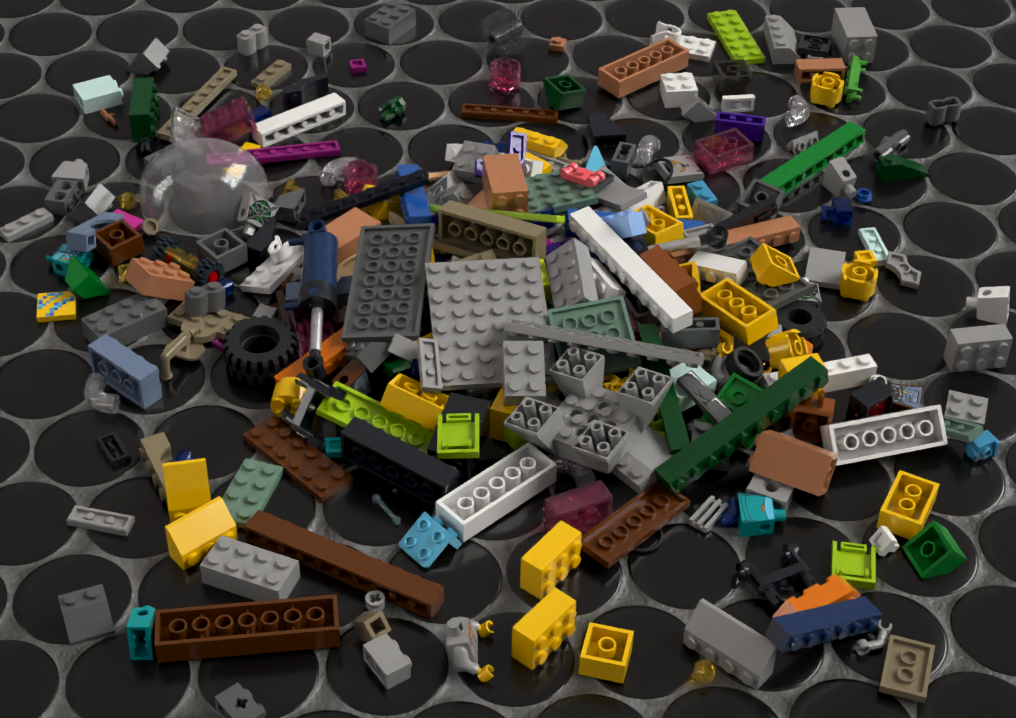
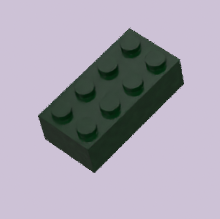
M153 77L133 79L129 108V121L133 142H139L144 137L153 142V136L156 135L160 102L156 96L158 94L157 84H154Z

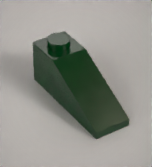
M897 155L878 157L875 173L881 182L929 177V173L923 164Z
M388 356L375 369L380 386L388 384L399 373L404 375L412 366L409 362L398 356Z

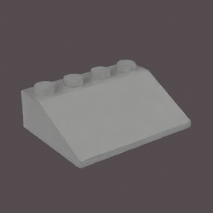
M647 426L612 469L611 473L637 493H641L657 481L654 469L675 454H670L667 440Z

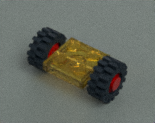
M169 236L161 237L160 241H156L157 245L152 247L154 248L150 252L152 254L150 256L152 261L160 260L167 264L173 262L193 271L194 273L191 274L193 278L191 279L195 282L194 287H203L209 282L220 283L224 279L222 276L225 275V272H223L225 269L221 263L208 257L201 259L200 262L195 256L185 254L186 252L182 250L184 248L182 243Z

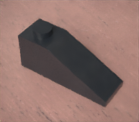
M272 216L245 242L247 244L249 261L261 265L270 257L268 248L275 240L274 236L277 234L276 217Z

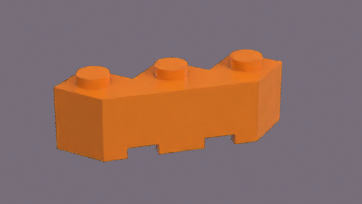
M833 574L827 578V583L821 586L817 583L805 589L803 596L797 599L792 596L787 599L772 617L859 598L861 594L843 577Z

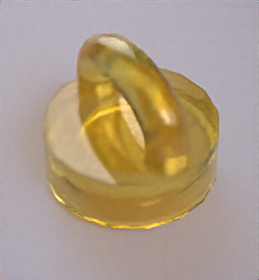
M261 83L256 87L257 100L268 99L272 95L270 88L266 84Z
M123 192L121 196L116 197L123 209L130 210L135 205L136 198L131 192Z
M707 659L697 661L691 674V679L700 683L713 681L715 677L713 664Z

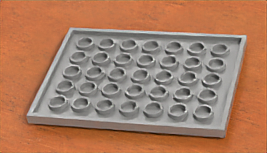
M539 257L425 263L433 339L438 340L442 391L503 387L501 354L503 341H543L545 384H556L549 372L556 363L553 343L548 342V338L540 337L539 340L528 338L526 334L513 336L509 335L508 331H504L505 322L508 318L549 325Z

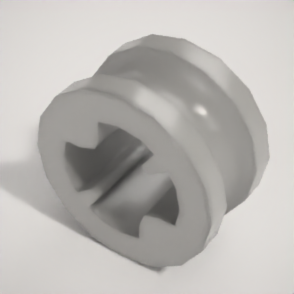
M373 590L366 594L367 610L384 609L385 596L381 591Z

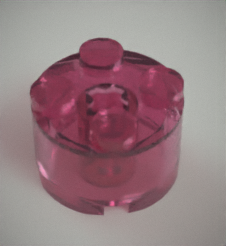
M498 58L491 62L490 87L508 94L511 90L521 86V64L519 61L513 58H507V60Z
M358 159L350 161L348 166L343 167V185L348 196L362 191L365 184L378 185L377 167L374 163L371 165L367 160Z

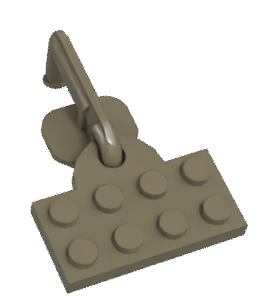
M184 300L167 316V323L181 327V334L168 343L161 354L162 380L168 381L173 377L172 372H170V360L173 357L186 361H196L205 354L203 343L213 341L218 337L223 340L227 331L230 328L232 329L235 323H240L245 318H251L229 312L225 309L217 312H208L200 317H191L185 310Z

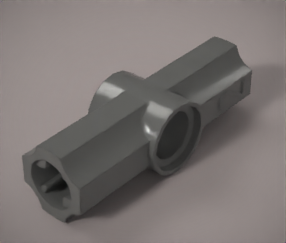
M902 129L891 137L885 136L880 145L871 151L873 161L877 163L879 156L897 155L901 147L910 140L908 132Z

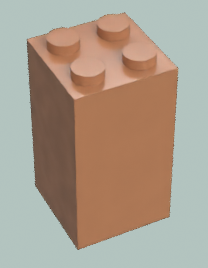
M518 153L483 156L482 186L488 209L528 213V187Z
M355 207L326 225L327 231L334 234L338 239V265L346 258L357 253L361 226L381 225L380 221Z
M773 430L762 431L761 434L757 435L754 445L757 446L755 453H752L748 460V465H750L749 471L816 496L827 493L840 454Z

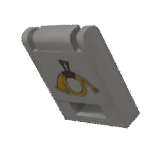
M689 155L664 157L670 160L674 167L672 177L667 184L699 181L704 178V173L701 172ZM664 161L653 164L665 180L670 173L666 170V166L670 169L669 164Z

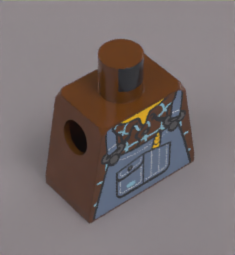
M353 359L331 382L332 386L337 381L366 396L372 393L366 368Z
M891 384L890 387L895 390L891 413L920 408L923 386ZM888 398L879 404L887 405Z

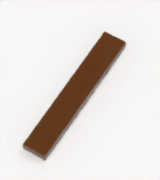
M463 103L461 117L557 124L558 111Z

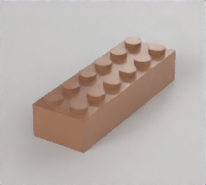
M666 38L598 68L597 85L615 97L621 98L660 80L661 74L675 73L688 67L689 50L670 38Z

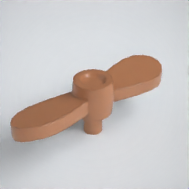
M103 108L100 109V113L106 121H111L115 126L118 125L117 121L113 118L116 116L115 113H107Z

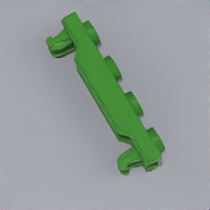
M854 55L853 60L849 61L843 94L846 96V102L848 103L855 99L861 100V96L856 95L857 92H863V89L858 88L860 72L866 71L865 68H861V65H867V61H862L858 56Z

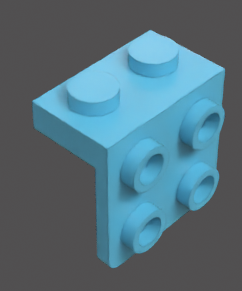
M424 512L401 539L399 547L422 567L429 568L448 543L458 549L462 542L457 539L459 534L451 527H448V529L443 527L445 522L435 515L432 518Z

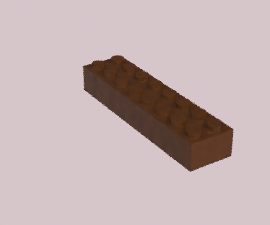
M337 594L155 610L154 646L157 662L341 647Z

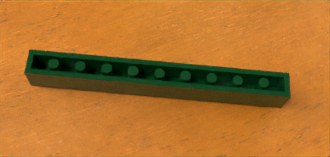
M810 356L655 468L657 482L672 496L677 492H681L688 484L699 479L703 473L710 468H714L718 462L730 456L740 446L747 444L751 438L760 434L773 422H777L781 416L793 410L803 400L808 399L815 391L823 388L829 382L828 369Z

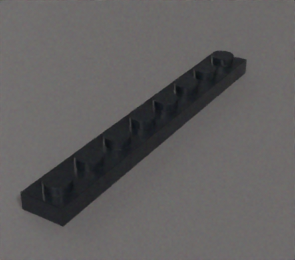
M426 168L417 170L358 193L350 194L347 197L317 206L311 210L303 211L296 215L297 227L300 231L308 228L313 220L321 219L325 222L342 216L355 207L361 209L430 184L429 173Z

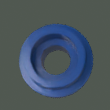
M861 188L857 191L855 199L862 204L868 203L872 200L871 191Z

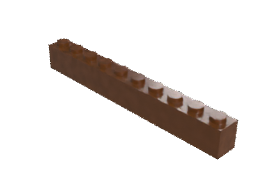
M257 510L244 525L246 541L274 553L299 560V563L365 592L381 591L385 596V600L426 618L432 619L444 602V587L438 583L423 579L416 574L409 573L380 559L368 556L361 551L349 548L342 543H337L323 535L313 533L306 528L294 525L270 513Z

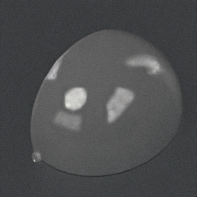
M191 138L175 142L163 148L152 157L143 171L139 194H136L135 198L136 201L140 202L144 218L157 220L159 229L179 235L208 236L225 227L230 231H235L246 226L237 220L243 193L252 192L269 201V198L273 197V190L269 188L266 174L260 163L243 148L220 139Z

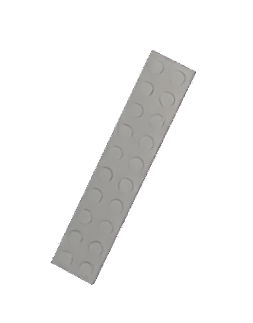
M508 318L504 327V331H508V334L513 336L526 334L528 338L535 340L543 337L548 338L547 341L552 343L565 341L567 345L579 347V344L587 345V349L591 350L605 348L608 353L618 354L619 351L627 352L626 355L630 357L644 355L648 360L658 361V358L666 359V363L678 365V362L686 363L687 367L698 368V365L703 366L704 355L701 352Z

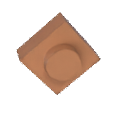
M552 37L549 43V50L564 52L567 39Z

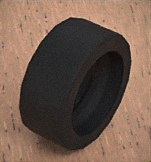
M745 346L735 348L725 359V366L730 376L736 373L752 383L764 371L763 362L758 354ZM738 359L745 362L751 372L744 369Z

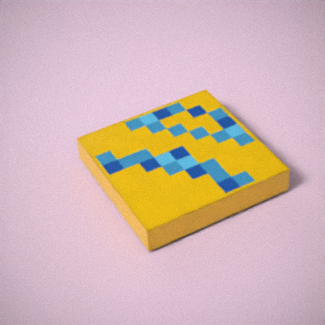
M70 291L38 294L37 322L76 319V296Z

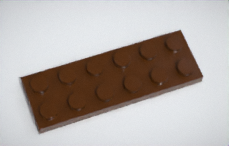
M275 415L243 434L244 441L274 465L283 467L286 475L321 503L353 483L352 475L316 447L308 444L306 439L292 431L287 424Z
M656 481L581 536V550L608 569L690 506L691 500L679 492L672 496Z

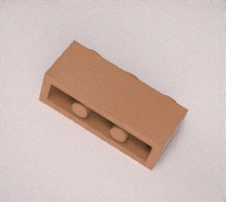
M842 58L796 59L794 74L797 83L812 82V77L815 74L823 75V72L836 73L841 76V80H844L846 67Z

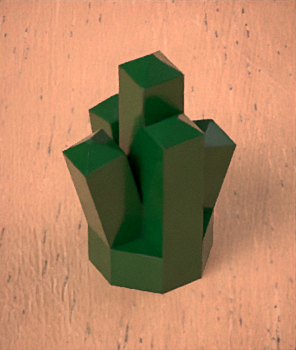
M396 95L379 107L381 120L389 123L396 116L401 117L402 112L406 109V102L402 97Z

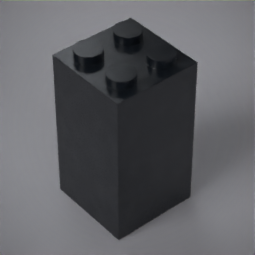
M451 392L442 412L443 423H446V414L471 413V422H475V413H479L480 454L490 430V401ZM438 424L427 447V454L438 458ZM478 458L439 460L447 465L454 466L459 470V481L467 482L471 477Z

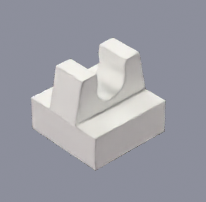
M881 525L869 539L872 546H876V552L880 556H886L888 552H895L899 547L897 540L887 526Z

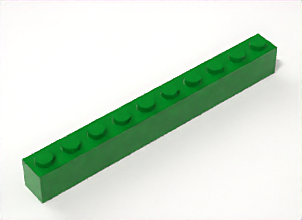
M850 121L759 180L780 188L787 194L825 169L830 160L842 157L864 142L866 129Z

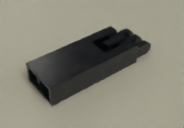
M771 196L765 200H760L716 225H723L729 230L771 220L770 216L779 211L774 196Z

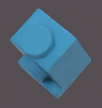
M985 430L976 440L967 442L965 453L975 462L983 458L986 459L990 455L994 458L997 456L1001 442L988 430Z

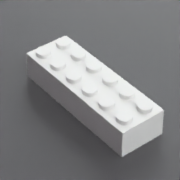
M941 405L920 407L820 426L823 448L840 454L836 466L948 444Z
M528 442L437 500L436 516L445 522L444 526L447 529L451 527L459 534L458 538L465 542L556 482L557 464Z

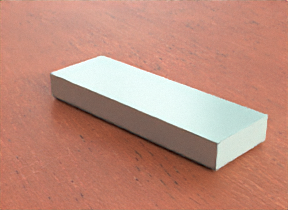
M876 228L858 229V235L865 249L872 250L877 260L876 266L885 265L888 251Z

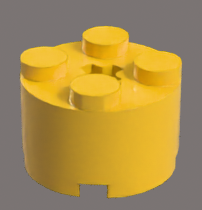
M823 72V75L815 74L812 77L810 101L813 104L826 105L828 108L835 107V104L841 101L844 80H841V76L832 72Z
M859 259L852 260V263H844L839 279L840 295L845 298L849 297L859 299L860 301H868L869 297L875 292L878 278L877 268L875 270L872 267L873 264Z
M797 329L773 334L769 339H766L765 345L769 350V362L773 369L779 370L781 359L808 355L805 339L798 336L797 333L800 332Z
M285 377L281 379V382L276 383L270 407L276 417L279 418V415L285 417L280 413L283 409H288L293 414H296L306 392L305 388L295 383V379L300 381L301 379Z

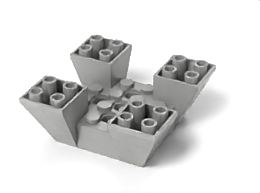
M570 346L549 370L552 378L565 396L564 401L557 407L526 396L504 421V426L542 451L609 474L652 421L674 378L638 366L618 392L602 388L604 355Z

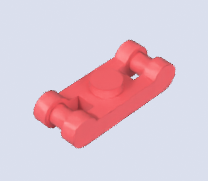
M575 162L570 163L567 168L564 167L559 171L563 179L590 188L596 186L597 182L605 180V174L602 171L594 172L581 168Z

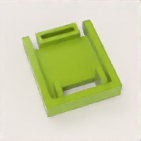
M471 413L446 414V423H443L442 414H438V459L479 458V413H475V422H471Z
M832 541L831 576L835 574L843 577L854 588L874 590L876 584V546H871L870 554H866L867 545L841 542L839 551L837 550V541Z

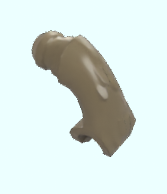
M566 154L556 157L557 160L568 164L575 162L581 168L586 166L585 159L570 160Z

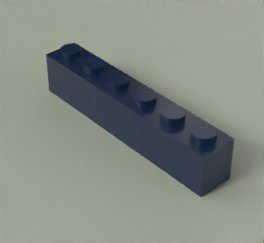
M864 596L773 617L765 636L781 653L796 651L801 648L812 647L817 644L828 643L829 641L853 635L856 636L865 632H872L878 627V621L882 613Z

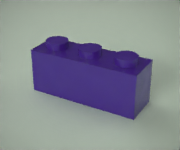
M717 111L714 136L763 142L766 117Z

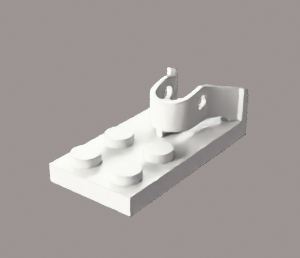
M658 21L656 33L651 35L649 46L670 38L689 50V59L709 62L716 41L681 35V30L678 27Z
M274 236L275 240L268 248L270 257L258 266L240 285L242 292L271 294L292 273L294 267H298L302 263L303 245L289 246L288 241L282 245L280 237Z

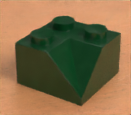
M569 74L543 77L547 101L555 110L562 111L583 106L587 90Z

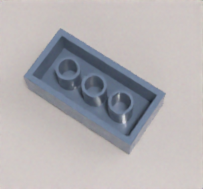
M107 334L88 345L93 375L144 410L162 398V386L157 366L150 364L142 356L137 355L129 347H125L118 340Z

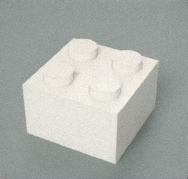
M692 73L661 74L659 91L665 108L680 107L679 105L692 93L698 96V88Z

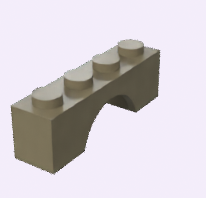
M161 432L140 439L142 448H139V453L142 460L146 459L145 465L148 473L153 474L152 480L155 487L159 486L158 491L161 500H166L167 502L162 463H168L172 460V452L165 433Z

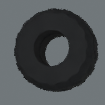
M794 301L776 310L778 324H781L782 332L797 329L800 332L797 333L798 336L813 344V349L822 344L826 334L827 320L822 311L816 308L815 305L804 301Z

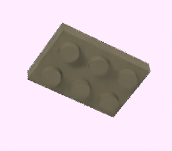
M890 634L879 692L925 703L935 645Z

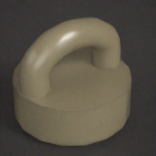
M147 218L141 223V232L146 236H153L159 231V223L153 218Z

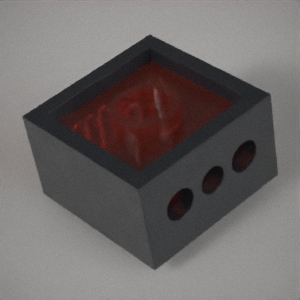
M879 378L866 383L858 390H854L849 395L845 422L891 413L895 390Z

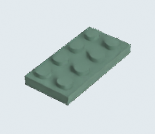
M245 458L222 497L236 527L244 529V525L257 510H264L284 473L283 467Z

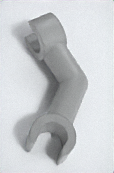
M879 620V625L876 628L878 633L877 639L868 642L866 639L857 641L859 647H855L857 654L862 656L870 650L883 648L886 636L889 635L892 629V624L890 623L888 628H883L881 620Z

